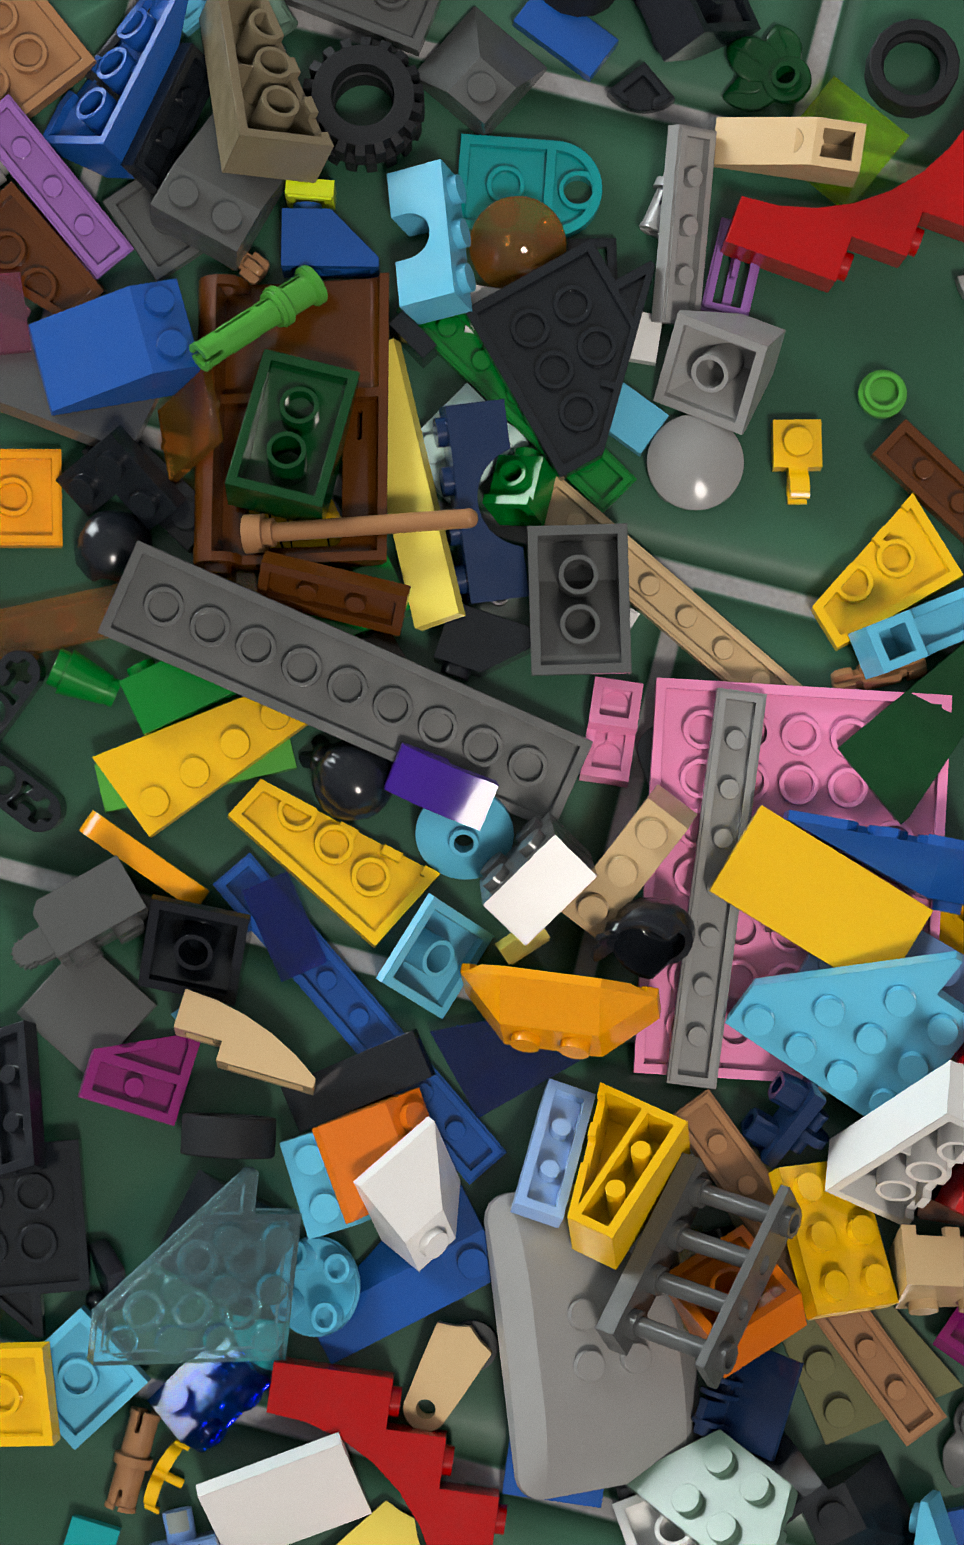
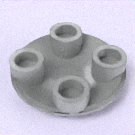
M691 415L677 417L661 427L652 439L647 454L648 475L659 498L686 510L709 509L729 499L737 488L744 469L743 451L736 435L730 430Z

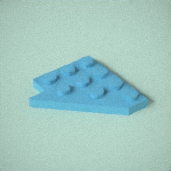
M958 951L755 978L728 1013L725 1023L861 1115L866 1116L948 1062L964 1043V1005L941 990L962 964L963 955Z

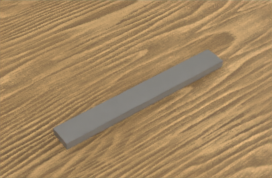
M724 688L716 689L687 911L694 921L695 938L689 954L681 960L666 1083L716 1089L739 910L708 890L751 821L767 694Z

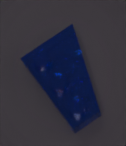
M487 1021L430 1031L478 1118L582 1060L572 1059L562 1055L559 1051L539 1049V1051L534 1053L518 1051L512 1048L511 1045L504 1044Z

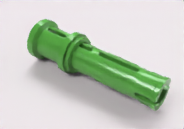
M301 265L295 270L294 276L278 287L270 285L265 288L260 295V301L219 326L205 337L191 343L189 351L191 353L198 351L197 354L192 355L193 360L200 369L208 372L224 359L244 348L276 326L280 328L289 327L296 321V316L310 306L319 307L327 302L328 293L324 282L313 268L308 265Z

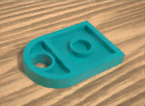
M461 134L458 174L461 176L466 189V202L462 203L461 207L462 216L468 225L470 234L563 240L583 231L595 218L601 203L602 179L595 162L581 148L564 141ZM573 181H582L590 187L592 195L588 201L575 204L566 198L564 194L565 187Z

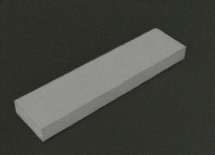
M681 124L668 125L651 322L674 325L677 313L680 310L701 311L717 131Z

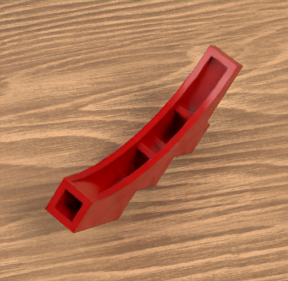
M964 129L951 147L923 172L888 192L856 203L810 208L779 206L741 196L733 213L720 252H723L725 256L738 259L747 264H756L763 270L828 293L836 280L844 282L848 275L854 254L846 252L847 250L898 268L907 255L915 257L925 230L917 226L964 242Z
M276 1356L273 1363L266 1412L304 1421L330 1434L339 1432L344 1442L373 1462L400 1492L421 1528L426 1545H493L494 1534L504 1535L508 1504L499 1503V1489L440 1481L441 1475L451 1476L455 1445L446 1444V1430L436 1429L428 1431L416 1429L411 1425L388 1422V1416H399L403 1388L393 1386L395 1372Z

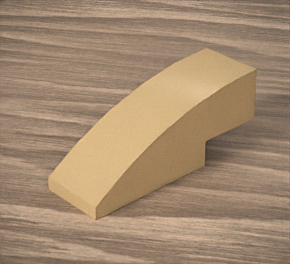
M185 989L174 1024L177 1036L219 1047L216 1063L220 1069L310 1095L314 1094L316 1078L300 1059L271 1032L245 1014L215 999Z

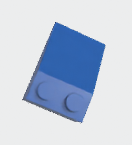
M177 278L127 286L29 324L28 330L51 416L195 391L200 368L193 360L192 355L198 352L191 353L189 351V345L195 341Z

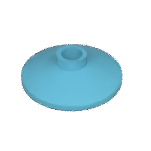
M494 796L480 831L422 808L416 823L415 838L421 856L435 871L450 878L470 880L483 877L480 873L482 867L496 853L501 851L506 855L511 850L514 839V827L508 810ZM459 835H468L472 838L473 842L468 846H462L456 843L455 838Z

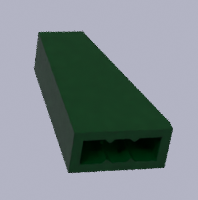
M964 642L837 748L844 756L843 758L851 768L855 769L874 796L900 825L910 817L964 736ZM912 693L952 695V711L949 712L943 709L942 704H933Z

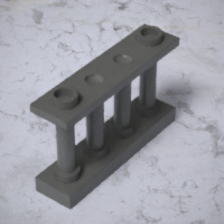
M682 1152L595 1329L609 1350L625 1356L628 1355L634 1341L643 1338L697 1358L695 1367L707 1386L717 1389L724 1374H729L736 1363L738 1356L737 1346L788 1238L792 1239L799 1230L802 1210L790 1187L780 1185L771 1205L712 1186L713 1180L701 1159ZM707 1205L761 1223L762 1225L751 1248L747 1249L692 1230L691 1225L699 1208L702 1209ZM687 1249L741 1268L729 1294L670 1274L669 1269L677 1253ZM665 1293L718 1312V1317L707 1339L649 1319L647 1314L656 1296Z

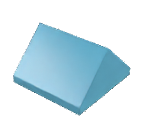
M428 893L376 979L443 1019L464 986L460 974L462 963L477 965L494 935Z

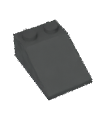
M212 114L173 164L150 203L151 225L237 271L243 257L251 248L283 193L286 180L222 173L214 115Z
M627 523L527 526L531 675L557 676L632 673Z

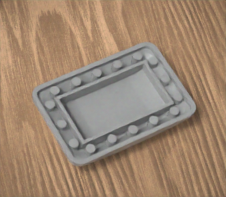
M575 1183L572 1184L564 1218L559 1228L511 1213L516 1192L496 1196L488 1204L484 1215L514 1477L517 1487L524 1495L541 1500L628 1484L659 1459L702 1438V1435L693 1432L695 1422L691 1421L692 1415L696 1414L699 1404L695 1357L643 1338L634 1341L628 1355L625 1356L609 1350L595 1329L632 1253L628 1251L617 1270L572 1249L567 1216ZM681 1252L677 1253L669 1271L683 1262ZM665 1293L656 1296L647 1314L648 1318L689 1333L670 1297Z

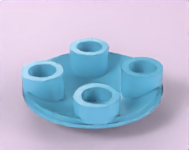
M320 1236L310 1240L308 1237L288 1242L283 1247L281 1258L273 1272L272 1295L269 1299L270 1311L276 1318L282 1319L292 1330L305 1336L322 1337L338 1331L354 1314L360 1297V1275L355 1260L343 1245L328 1237Z

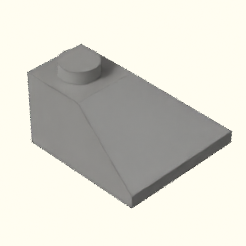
M680 310L677 313L653 401L742 435L774 373L786 330L741 313Z

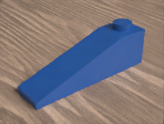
M139 0L117 28V35L121 39L120 43L103 57L96 55L94 59L97 63L91 68L113 92L120 96L119 101L115 100L104 88L95 84L97 83L95 80L91 81L88 79L77 94L69 90L59 102L43 133V137L59 156L106 178L135 179L121 164L179 47L188 0Z
M794 810L784 811L783 818L837 852L918 898L932 900V910L961 915L962 906H964V840L929 834V836L918 834L917 837L908 835V832L898 828L875 825L865 827L860 826L858 822Z
M461 1183L456 1239L447 1246L439 1257L431 1260L424 1268L417 1271L381 1241L358 1266L361 1288L354 1314L338 1331L327 1336L317 1337L331 1364L426 1317L491 1282L485 1227Z

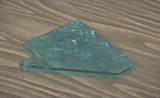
M244 1167L92 1309L87 1360L93 1366L286 1360L302 1214L295 1208L255 1209L259 1172L253 1167Z

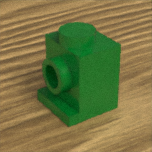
M517 447L514 449L513 455L498 456L489 494H484L482 503L499 525L544 526L556 473L539 451L528 447Z

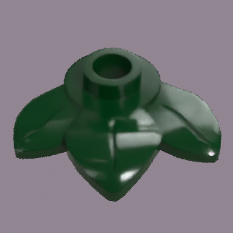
M776 24L768 33L766 41L757 37H742L727 45L726 52L729 63L734 72L739 76L723 94V100L730 106L748 112H758L773 102L786 105L795 104L802 100L810 90L812 75L808 65L801 59L802 43L797 34L791 29ZM788 73L795 74L791 82L785 84L779 82L781 76Z

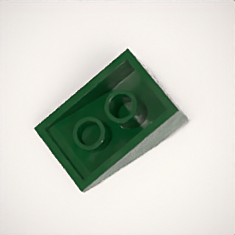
M264 349L225 481L228 505L292 521L326 519L339 472L360 372Z

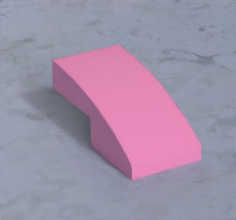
M595 676L585 738L592 740L593 744L580 770L579 780L627 788L644 684Z

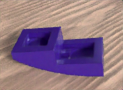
M404 742L401 743L384 785L386 791L479 831L499 787L496 780L450 764L449 760L445 757Z

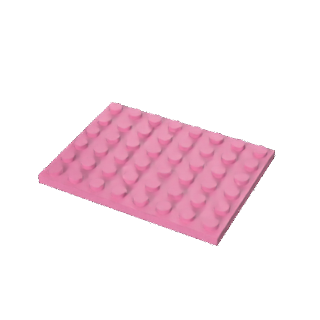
M660 677L655 679L649 795L659 784L697 813V816L689 829L643 886V898L670 900L686 912L688 911L717 688L767 694L751 819L759 806L763 805L782 818L784 811L794 810L851 820L865 827L875 825L898 828L908 832V835L917 837L918 834L928 836L932 834L945 837L949 758L910 817L900 825L897 820L893 819L891 814L868 788V785L855 769L851 768L837 749L905 692ZM911 693L932 704H942V709L950 713L952 711V695ZM877 875L881 879L885 880L886 882L890 883L894 887L898 888L899 890L903 891L907 895L911 896L912 898L916 899L917 901L931 909L932 900L918 898L910 892ZM740 910L725 1021L728 1013L755 978L797 973L808 954L807 951ZM933 910L922 931L939 940L941 912ZM681 961L667 965L653 979H645L638 976V987L659 988L661 1013L660 1019L635 1035L633 1073L666 1075ZM726 1023L724 1024L718 1078L773 1081L780 1071L800 1079L804 1077Z

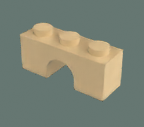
M657 784L612 845L595 864L597 877L561 912L594 938H596L597 934L603 933L606 923L616 917L620 908L634 899L689 829L697 813Z

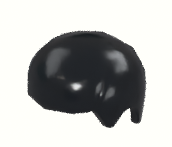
M120 510L98 512L84 523L74 545L76 565L88 579L94 582L99 579H109L119 584L137 541L140 540L153 546L152 534L134 514Z

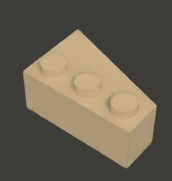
M901 1224L889 1249L891 1275L899 1303L894 1305L895 1309H908L910 1315L916 1316L935 1314L939 1312V1307H958L959 1312L964 1313V1236H960L959 1227L941 1228L942 1236L917 1235L916 1225Z

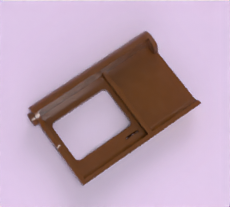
M380 273L378 277L369 279L323 281L328 293L327 302L319 307L310 306L298 314L296 321L289 327L280 328L276 326L244 348L224 359L210 371L205 372L200 369L196 398L194 565L225 579L231 578L233 571L260 570L264 553L246 554L241 543V518L244 514H249V510L228 505L225 481L264 349L360 372L359 384L343 450L342 517L387 514L389 273ZM213 274L199 279L198 340L260 301V295L265 288L270 285L278 287L281 284L250 285L244 278L229 274ZM360 414H362V415H361V439H359ZM387 534L341 537L340 542L334 546L269 548L268 551L331 567L375 566L387 562Z

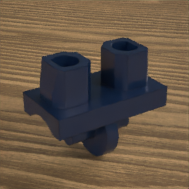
M784 1071L779 1072L768 1089L769 1100L780 1106L773 1117L755 1107L747 1113L740 1124L743 1136L758 1148L761 1162L772 1169L778 1165L789 1149L796 1154H801L807 1145L821 1150L829 1142V1137L822 1128L829 1118L828 1113L822 1109L827 1102L826 1097L820 1092L818 1085L805 1076L800 1079Z

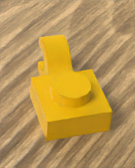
M821 419L772 420V472H786L787 505H807V499H810L808 471H821L823 467Z

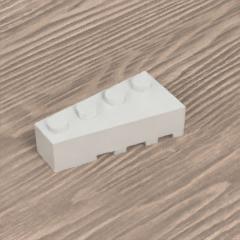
M949 1060L829 1140L825 1192L900 1225H909L914 1220L915 1209L917 1207L924 1208L930 1202L932 1190L936 1185L944 1186L951 1178L952 1167L956 1163H964V1064Z

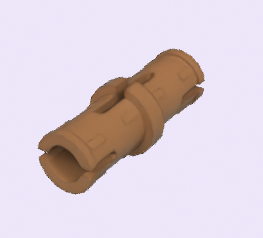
M131 1406L121 1449L115 1450L113 1461L117 1464L108 1497L104 1503L106 1508L114 1510L115 1506H117V1512L125 1514L136 1513V1504L145 1471H149L152 1468L154 1459L149 1456L158 1423L162 1417L161 1413L154 1410L148 1413L149 1409Z

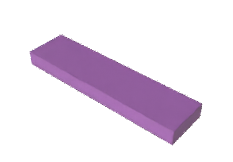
M7 94L1 99L0 162L98 280L133 252L134 248L13 98Z

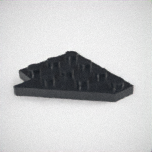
M592 239L474 303L472 311L464 313L560 481L603 457L655 270V265L651 260L615 280Z
M81 1138L45 1142L46 1169L8 1180L0 1178V1307L36 1338L46 1336L43 1294L82 1291L93 1288Z

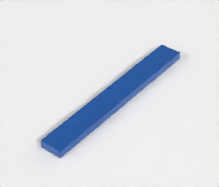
M248 853L212 884L235 912L251 915L252 932L357 1054L405 1034L251 853ZM433 1066L436 1075L394 1092L392 1095L420 1088L429 1116L436 1123L455 1169L470 1185L505 1155L507 1151Z

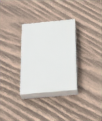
M339 1432L196 1485L198 1499L220 1545H289L372 1514L369 1500Z

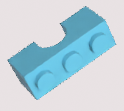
M441 159L387 173L391 218L409 237L429 233L428 242L420 253L412 258L395 262L400 308L418 325L471 312V292L475 291L476 282L470 264L467 263L466 248L471 246V235L468 225L462 216L461 204L466 202V189L461 176L454 174Z

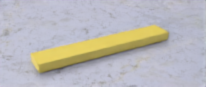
M392 338L389 340L388 514L440 510L401 342ZM446 531L393 534L404 584L411 586L408 602L415 629L423 631L466 616Z

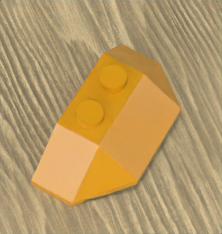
M462 963L460 974L465 993L502 1042L511 1045L512 1048L527 1053H534L539 1051V1049L559 1051L562 1055L572 1059H586L589 1056L603 1057L660 1019L659 988L636 987L630 983L602 978L501 965L481 964L477 966L470 963Z

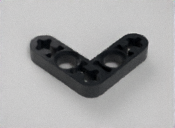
M15 650L7 653L0 660V684L2 686H9L16 676L15 670L11 668L13 663L19 664L28 661L30 666L27 672L32 676L30 682L26 680L19 681L11 690V693L19 695L17 702L9 693L0 689V700L6 709L5 717L0 723V742L38 692L46 678L44 661L38 654L30 650ZM0 747V766L10 768L16 777L14 789L8 794L0 793V808L33 832H46L57 828L66 816L67 805L64 797ZM28 783L33 788L26 795L37 802L47 798L50 800L51 803L48 810L53 814L51 819L46 817L37 821L34 818L37 809L26 800L20 801L18 807L13 804V801L25 792Z

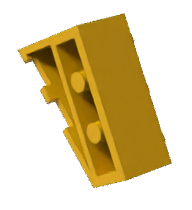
M600 1082L597 1093L598 1102L593 1122H590L587 1134L588 1143L583 1162L580 1163L567 1219L572 1249L617 1270L651 1217L682 1152L691 1154L688 1121Z

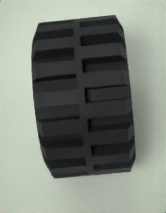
M361 37V45L353 46L350 38L341 40V50L335 52L329 46L322 52V63L316 60L313 61L309 67L310 79H304L302 89L306 97L312 96L319 112L316 120L321 132H328L334 145L328 161L336 166L340 161L346 163V170L357 172L358 165H366L367 173L378 172L377 164L385 162L387 168H390L397 164V155L401 153L406 157L412 151V141H419L422 134V122L425 121L423 84H420V73L415 64L409 66L407 54L401 49L394 54L392 52V44L387 41L381 40L379 47L372 46L371 37ZM369 85L377 87L388 94L393 101V106L387 116L381 121L368 126H357L343 120L337 114L335 106L339 98L353 87Z

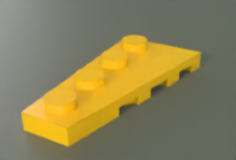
M241 697L92 758L142 828L152 838L308 725L246 697Z
M262 779L233 808L227 817L373 948L380 943L441 874L426 865L422 866L403 856V853L386 844L382 845L359 833V830L342 821L340 823L319 812L314 806Z

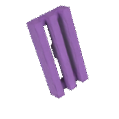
M722 217L703 293L701 311L741 313L749 316L760 268L756 264L751 263L749 265L740 308L731 306L741 263L738 259L731 258L721 304L712 302L723 257V252H720L731 222V219Z

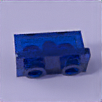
M218 1329L147 1401L181 1443L203 1453L208 1448L217 1445L225 1437L228 1428L243 1412L251 1410L260 1402L263 1392L270 1386L271 1380L266 1374L251 1364L226 1333Z

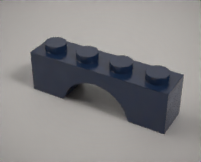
M504 399L439 408L440 418L433 419V434L436 447H444L446 467L439 469L443 497L450 496L452 509L470 508L478 514V523L473 528L446 530L449 545L457 546L459 565H455L454 569L460 594H463L464 603L474 604L529 596L523 547L508 543L496 536L484 522L478 506V487L485 469L492 460L510 449Z

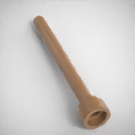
M465 508L276 522L274 517L267 518L264 513L244 514L240 523V536L244 552L246 554L265 553L270 547H276L278 542L468 529L473 528L478 523V514L473 509Z

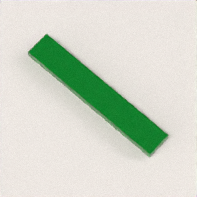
M400 306L396 309L397 315L403 311ZM464 313L418 325L437 344V354L485 401L504 399L507 422L515 427L526 438L529 445L539 451L549 463L475 333L464 332L466 325L474 333ZM605 448L601 459L570 475L565 480L604 514L637 481V478Z

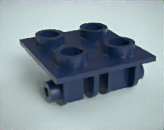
M768 1350L727 1378H722L717 1389L701 1386L700 1392L707 1395L706 1398H700L696 1414L692 1415L691 1421L695 1422L693 1432L707 1436L720 1429L747 1451L774 1462L804 1363Z

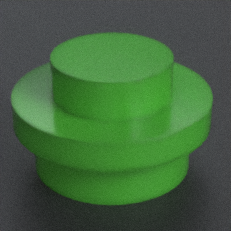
M876 370L869 373L862 380L858 388V401L861 408L868 415L878 419H886L896 415L903 408L907 399V389L904 381L896 373L889 370Z

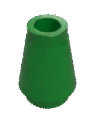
M62 648L46 681V685L56 689L55 694L100 705L104 704L108 707L112 706L121 686L119 683L120 679L115 678L114 675L76 649L71 653Z

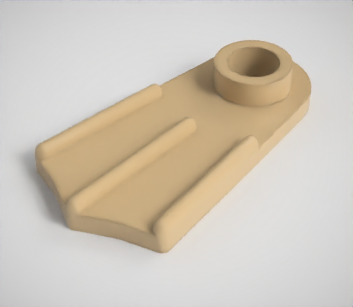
M441 1320L437 1322L403 1405L404 1416L412 1427L428 1431L441 1427L493 1352L492 1349L481 1340L472 1325L452 1324ZM424 1399L430 1400L435 1406V1412L430 1414L423 1412L419 1407V1401Z

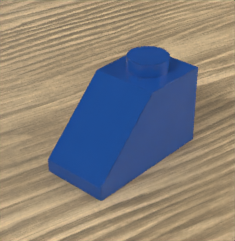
M310 201L294 203L293 208H282L281 268L284 278H292L295 270L303 264L313 268L320 278L369 279L380 275L379 257L332 209L322 208V204Z

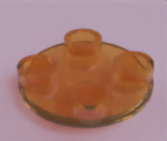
M526 196L500 198L484 209L476 219L471 231L470 256L480 277L493 288L501 289L566 253L565 231L557 215L544 203Z

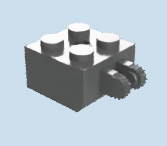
M117 855L36 900L33 916L39 927L24 935L22 940L18 939V942L13 943L14 946L11 948L12 960L16 961L15 963L20 968H24L25 971L27 969L32 971L34 968L37 969L38 965L43 966L58 958L65 967L73 963L77 969H81L104 955L101 948L116 939H119L121 944H125L146 931L144 923L148 921L149 911Z

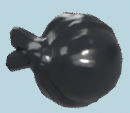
M321 734L316 735L312 739L311 745L313 750L303 751L299 755L302 767L311 768L312 786L317 801L322 809L334 818L346 821L369 819L378 814L392 797V793L384 789L385 782L392 768V764L388 759L344 740L331 744Z
M658 898L635 899L620 908L616 917L606 923L603 933L596 935L595 940L597 944L593 947L591 956L595 962L602 960L613 952L617 960L628 971L641 978L653 979L667 965L680 962L689 954L695 938L694 921L684 909L670 900Z

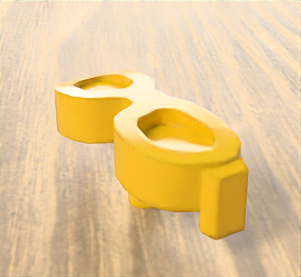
M177 1438L165 1450L148 1482L143 1500L145 1509L158 1515L160 1514V1507L156 1505L164 1481L180 1489L182 1488L185 1479L169 1472L182 1450L188 1451L192 1445Z

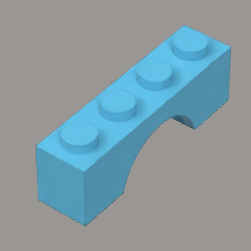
M964 587L849 633V639L865 679L888 673L964 641Z

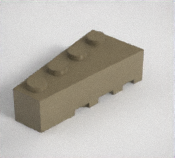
M207 0L199 21L222 173L316 183L334 145L328 132H321L316 120L319 113L312 96L306 97L298 80L301 71L295 58L289 57L283 47L282 40L284 34L269 0Z

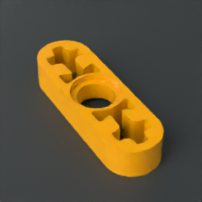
M92 810L79 829L84 835L114 856L117 855L121 861L178 900L201 904L210 892L200 883L94 810Z

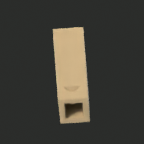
M717 117L715 125L717 135L714 167L853 188L860 172L867 124L823 117Z

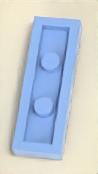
M549 1078L541 1098L512 1203L511 1213L559 1228L564 1218L596 1094Z

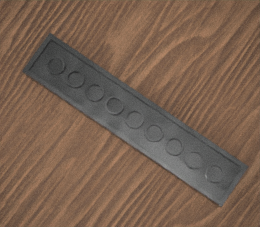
M140 540L137 541L97 632L394 762L402 742L445 757L449 760L450 764L496 780L499 787L495 797L502 802L509 813L527 821L534 817L540 821L548 812L557 820L559 819L593 744V741Z

